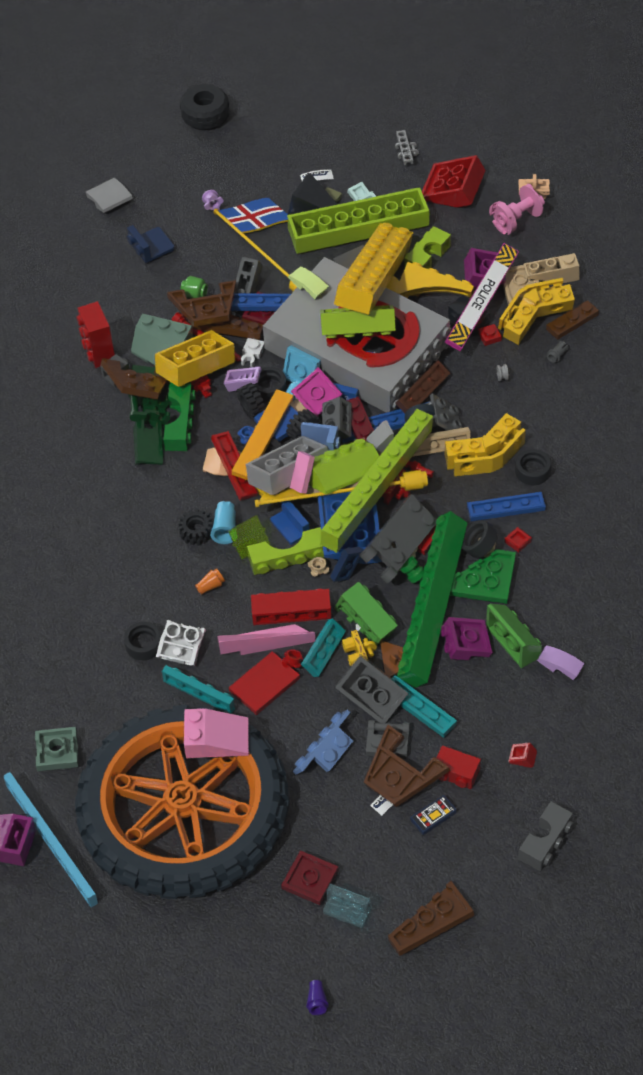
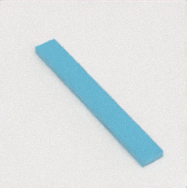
M10 772L5 774L6 787L27 817H33L38 833L90 907L98 904L96 894Z

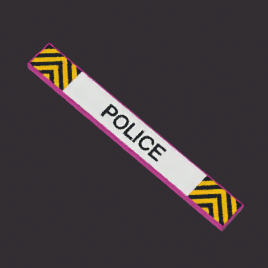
M503 243L447 337L446 344L461 352L518 255V250Z

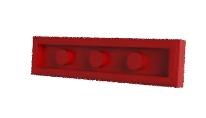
M226 431L212 435L211 440L239 500L257 496L256 488L248 484V480L232 475V469L240 454L230 432Z

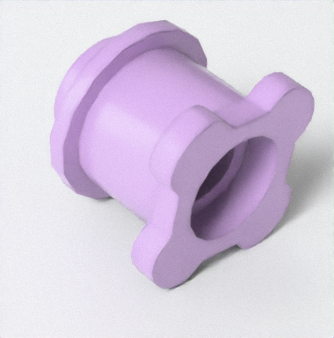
M208 190L202 196L206 210H220L219 207L224 200L218 196L215 190Z

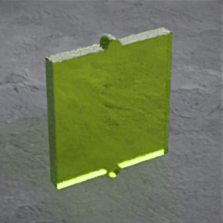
M257 515L228 530L233 542L232 546L236 548L241 559L248 556L247 546L265 541L270 544L265 528L262 527Z

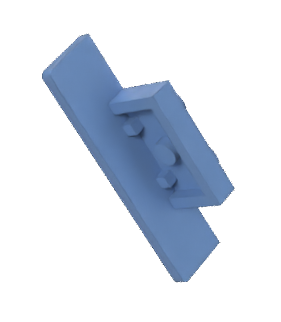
M348 710L342 713L337 712L331 718L332 724L329 727L326 726L319 733L320 738L317 742L314 741L307 748L308 753L306 756H301L296 761L295 766L297 767L293 770L295 775L303 772L312 759L326 772L331 770L353 742L339 728L350 714Z

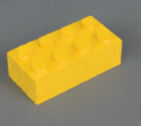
M212 330L155 353L156 373L178 387L235 362L234 343Z

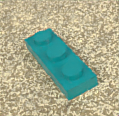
M333 618L328 619L301 663L313 677H318L346 632Z

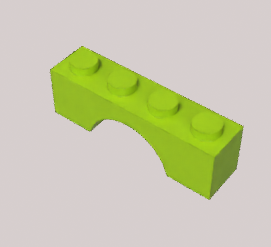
M321 527L303 531L301 540L295 546L288 549L274 548L266 541L247 546L248 558L254 575L265 574L276 569H284L295 564H303L316 557L323 558V546L320 545Z

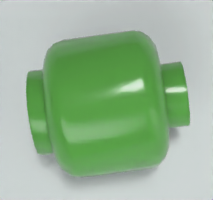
M189 276L186 280L182 281L181 289L185 290L187 298L193 299L205 297L208 285L202 278Z

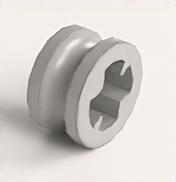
M503 364L502 367L497 365L498 381H502V379L508 380L507 365Z

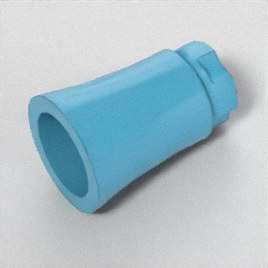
M230 501L219 502L215 510V518L210 536L213 541L219 544H230L237 539L235 505Z

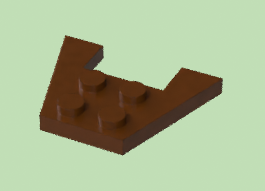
M236 280L222 282L219 284L221 294L187 299L185 290L181 289L167 292V297L194 327L221 323L230 319L237 284Z
M102 358L101 366L121 393L158 399L168 383L167 379L156 373V369L154 375L151 373H137L130 369L121 370L120 361Z
M387 724L365 777L364 784L397 807L451 770L447 765L433 757L425 768L419 772L393 753L405 737Z

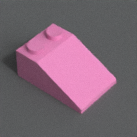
M185 709L184 749L186 758L249 756L248 717L210 709Z

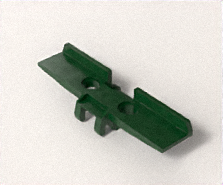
M132 365L131 370L137 373H151L154 375L155 367ZM128 394L131 401L129 418L135 422L133 428L135 465L140 463L162 465V426L166 425L170 420V412L165 411L169 404L168 396H165L164 400L160 401V396L158 399ZM138 404H141V412H138ZM144 424H150L153 426V428L148 429L144 426Z

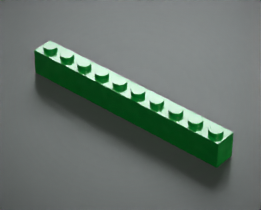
M452 511L440 515L436 520V528L432 536L431 547L428 551L427 563L424 566L420 590L415 600V609L411 615L412 620L407 631L403 655L398 665L397 677L414 688L428 683L468 524Z

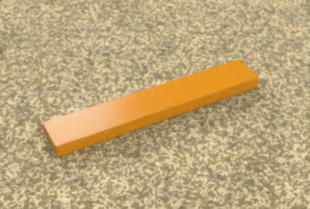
M276 389L233 467L232 475L248 480L246 464L263 456L293 400L292 394Z

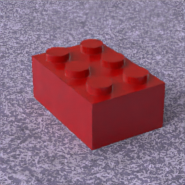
M97 301L78 307L79 315L76 316L77 322L81 326L78 329L81 338H83L81 340L83 349H87L88 360L93 362L95 368L101 366L102 358L110 359L115 355L110 326Z

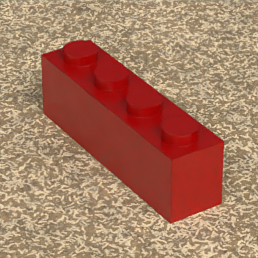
M329 589L251 595L253 625L331 619Z

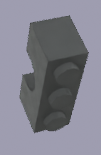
M550 801L540 817L539 827L547 831L549 835L539 838L529 833L519 849L518 860L538 871H541L544 865L548 866L553 858V851L560 848L563 843L562 837L565 833L569 834L574 825V822H572L573 813Z

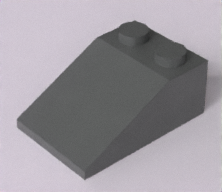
M362 654L357 657L335 686L337 690L380 723H386L408 695L407 691Z

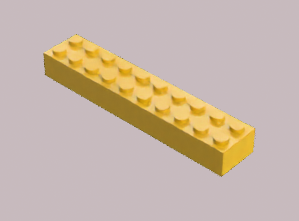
M380 223L339 282L334 305L369 315L403 262L405 255L409 252L413 232L407 228L393 227L390 223Z

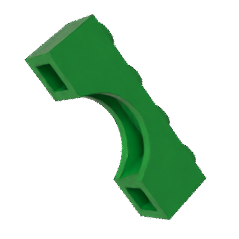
M170 382L168 393L169 406L171 409L178 411L180 416L174 422L165 425L163 439L165 451H187L188 444H191L189 429H193L191 415H194V404H192V401L196 399V391L192 390L191 382L179 387Z

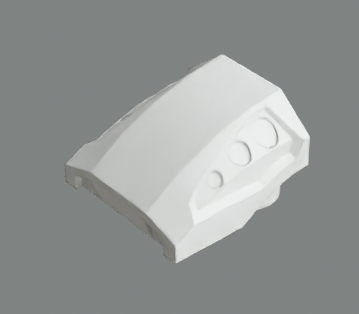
M167 620L164 632L160 638L156 657L195 666L206 629L195 628L190 625L185 626L184 624H177Z

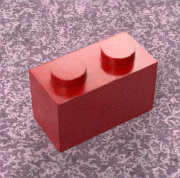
M442 745L436 758L447 765L451 771L440 777L439 780L455 783L461 788L472 789L480 771L481 759Z

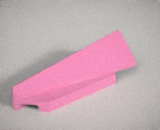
M293 624L238 635L217 636L221 654L240 651L241 655L315 642V632H309Z

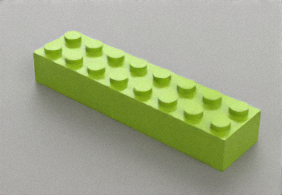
M419 187L287 215L288 231L296 254L368 239L380 223H390L393 227H403L408 230L429 226V209Z

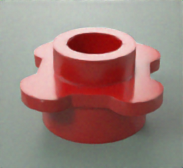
M290 649L284 653L285 658L282 659L284 664L294 668L301 667L300 662L303 661V657L299 651Z

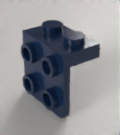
M134 225L127 227V240L145 263L174 250V244L160 227L151 229L143 234H140Z

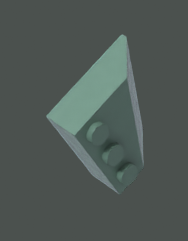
M142 313L135 327L131 353L145 362H151L155 365V353L193 338L192 325Z

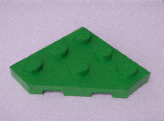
M497 549L491 552L487 558L479 559L469 565L468 569L463 572L455 573L449 596L507 604L516 552Z

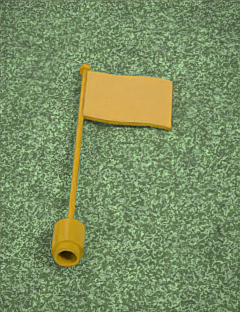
M421 470L403 472V476L399 477L400 481L390 483V486L400 484L401 488H404L405 491L423 489L424 486H428L426 471L421 472ZM288 487L276 495L264 492L260 500H255V507L263 504L351 492L355 487L339 489L329 494L322 492L312 494L300 493Z

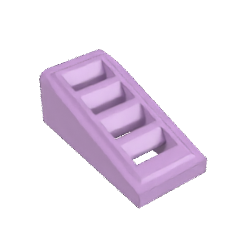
M261 367L228 370L224 381L228 392L236 391L238 388L249 383H258Z

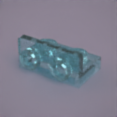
M330 884L327 889V902L323 913L362 928L371 910L370 898Z

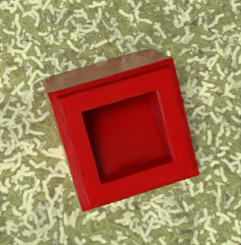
M531 743L513 744L508 762L532 768L534 767L537 750Z

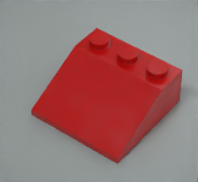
M477 155L434 163L422 190L425 201L453 207L472 205L485 173V168Z

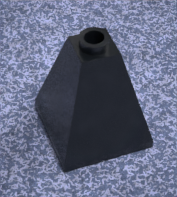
M308 172L292 194L288 215L338 204L313 175Z

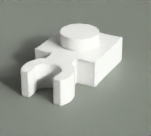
M247 339L242 350L241 365L244 366L246 361H250V367H254L255 358L260 359L264 350V341Z

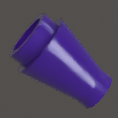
M313 980L309 983L310 988L306 1007L312 1015H322L327 1011L328 1001L322 982L320 980Z

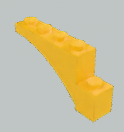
M407 262L400 281L393 276L386 287L404 297L429 292H449L472 297L474 293V286L469 281H459L450 274L443 275L436 269L423 268L417 262Z

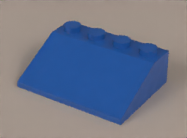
M351 492L318 496L321 530ZM376 504L338 553L323 546L325 558L339 560L342 551L346 548L360 547L363 551L380 531ZM377 555L367 563L361 557L358 561L361 564L383 562Z

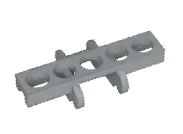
M405 130L396 131L398 143H396L395 148L399 149L398 146H400L401 149L398 159H401L402 156L404 165L408 162L413 164V156L419 154V151L415 149L417 144L415 142L408 143Z

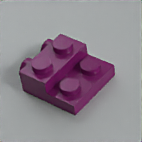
M448 617L444 625H442L441 636L446 639L444 650L445 653H449L450 659L469 660L471 656L490 657L492 654L485 620Z

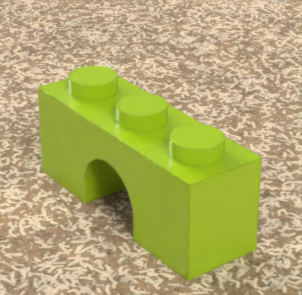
M433 226L429 232L427 231L420 242L415 244L410 253L408 252L405 255V267L407 262H417L423 268H432V256L429 254H436L442 257L451 247V234Z

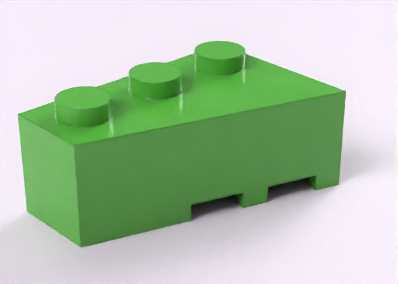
M357 582L343 593L334 608L337 612L342 610L348 616L347 620L350 623L354 621L361 627L359 631L370 641H374L376 645L390 636L398 626L394 617L385 612L382 604L370 595L369 589L361 585L360 582Z

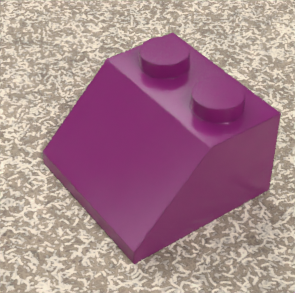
M476 248L469 250L464 259L465 280L472 283L474 290L477 289L498 252ZM506 275L503 278L501 284H504L506 282Z

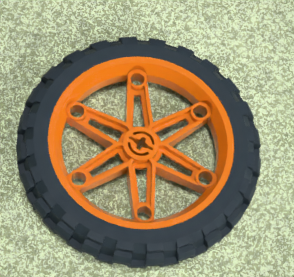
M176 705L170 710L162 711V708L148 711L146 716L142 718L136 716L123 723V727L120 730L112 731L102 740L103 744L100 748H96L87 760V766L81 772L77 785L78 792L75 796L77 825L86 850L92 856L93 861L102 871H106L113 880L122 886L127 885L133 888L135 892L151 896V894L160 895L161 898L178 899L179 896L195 898L205 896V893L213 890L219 892L232 886V883L239 878L244 879L255 871V867L260 862L265 861L272 852L275 842L280 839L285 827L284 823L288 815L289 806L286 772L282 761L276 754L275 748L250 723L249 756L215 757L188 775L178 745L184 744L185 709L215 710V708L200 705L198 708H189V705ZM161 748L166 780L126 775L128 770L138 760ZM170 758H176L183 781L173 783ZM237 766L242 770L249 785V805L212 793ZM216 768L220 769L201 789L194 785ZM135 787H142L165 792L163 794V798H158L140 791H136ZM116 794L152 806L125 834L115 816ZM202 801L228 808L230 811L228 813L200 808ZM163 810L170 814L147 832L143 830ZM190 816L192 817L195 842L189 843L181 819ZM199 819L240 825L236 832L223 844L204 853ZM176 824L186 857H163L147 852L142 847ZM133 838H139L136 841H131ZM194 852H198V853H199V854L196 855V856H192V855H191V854L194 853Z

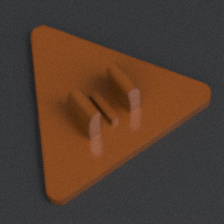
M382 641L380 645L384 671L386 675L392 678L398 674V665L403 655V647Z

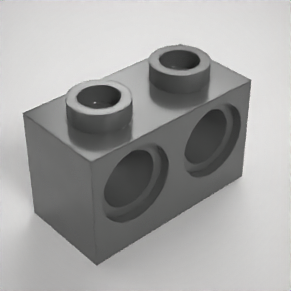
M338 397L322 403V425L338 426V437H340V440L351 437V403Z

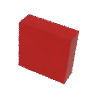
M517 527L505 537L504 542L519 553L532 542V537Z

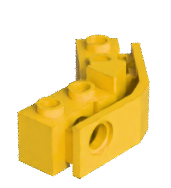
M563 278L529 284L518 290L499 319L498 329L504 328L503 337L519 345L537 317L573 310L575 299L570 284L562 286Z
M506 413L483 437L445 441L447 470L454 469L455 477L491 473L503 468L525 444L526 430L524 428L521 429V421Z

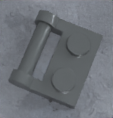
M375 720L368 721L366 756H375L383 736L374 734V731H385L388 724L398 732H403L402 735L405 737L393 753L400 758H407L410 723L392 724L377 723Z

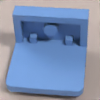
M307 422L301 424V436L326 445L328 451L340 447L338 426Z

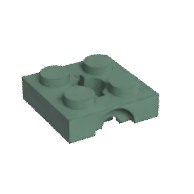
M76 727L35 731L37 771L78 767ZM54 746H62L61 749L57 751L51 750Z

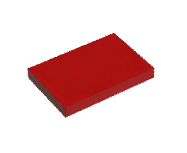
M272 651L229 687V691L257 715L300 679V675L288 664H284L282 659Z

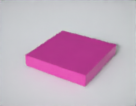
M319 367L291 390V393L298 401L317 417L322 414V403L343 395Z

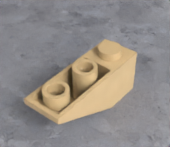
M575 253L523 264L527 278L548 281L563 278V283L579 280V264Z

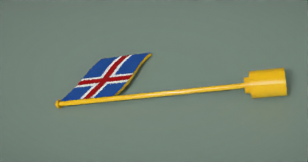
M269 198L257 199L232 208L214 209L213 213L222 218L288 278L289 274L244 234L288 222V214ZM290 280L289 289L294 291L297 286Z

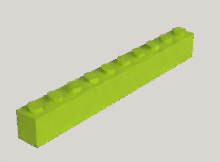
M419 409L415 410L322 528L320 545L338 553L390 486V483L393 482L431 433L432 415Z

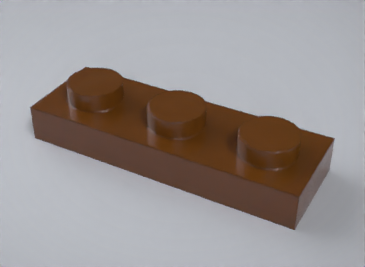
M587 300L573 308V310L548 323L546 330L558 340L598 316L599 310Z

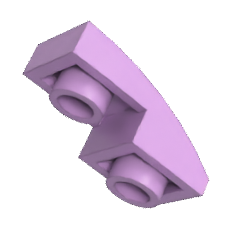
M547 645L537 659L539 663L552 672L558 669L572 680L577 677L584 665L576 657Z

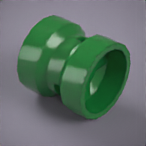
M414 556L409 557L400 568V571L407 575V579L412 584L419 581L424 574V568L418 565V561Z

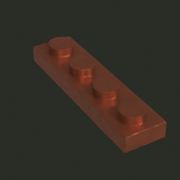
M437 360L395 404L406 413L412 406L421 404L450 372Z

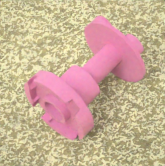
M531 184L520 188L521 202L517 204L512 202L506 205L504 202L498 201L490 206V216L493 215L495 219L492 222L502 234L508 233L509 235L516 231V220L521 218L522 212L526 210L535 217L542 215L545 201L541 195L537 194Z

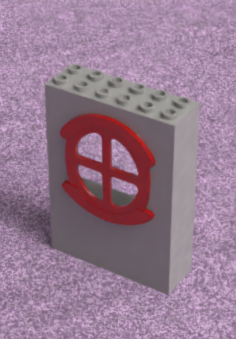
M324 257L311 272L329 287L316 299L304 288L300 290L297 287L263 325L264 347L283 359L286 358L287 347L291 345L321 360L319 368L331 382L358 389V397L361 400L386 413L398 408L395 402L431 367L434 361L439 359L441 352L449 347L445 341L451 332L450 319L386 288L375 306L393 305L395 319L399 320L404 328V337L402 339H396L388 334L381 335L380 332H373V335L364 336L357 345H352L344 337V334H337L336 338H326V335H322L320 310L343 308L334 305L338 284L348 271V268ZM374 336L395 345L394 349L382 353H371L363 350Z

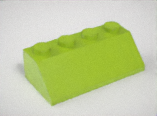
M393 305L374 306L369 315L347 308L320 310L322 335H326V338H336L337 334H344V337H353L355 333H362V336L373 335V332H380L381 335L392 334L391 331H395Z
M357 439L353 443L341 445L337 449L314 456L309 486L324 494H329L359 482L378 459L379 454L373 444L364 439Z

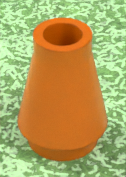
M216 568L215 570H210L195 587L202 595L205 592L222 586L225 580Z

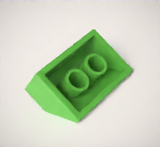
M487 605L486 628L522 669L537 660L541 654V642L530 634L529 628L518 620L517 614L506 605Z

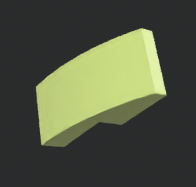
M299 267L288 276L300 290L304 288L314 299L329 287L318 276L303 267Z

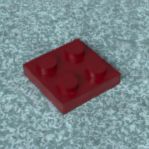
M300 850L281 884V888L321 905L339 868L332 863Z

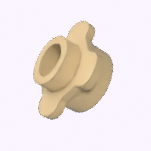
M316 557L308 562V567L311 568V575L314 577L329 572L325 558Z

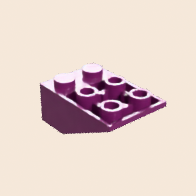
M17 814L0 815V862L19 866L25 865L37 830L33 817Z

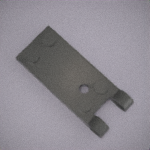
M411 494L404 500L359 556L367 563L377 555L387 566L380 574V578L387 584L394 579L399 569L435 526L436 518Z

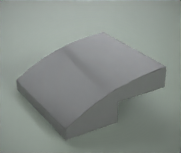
M115 178L86 191L87 198L95 202L96 208L103 213L133 199L130 192Z

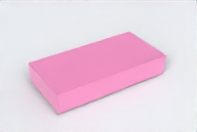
M298 451L290 488L300 493H307L315 459L314 456Z

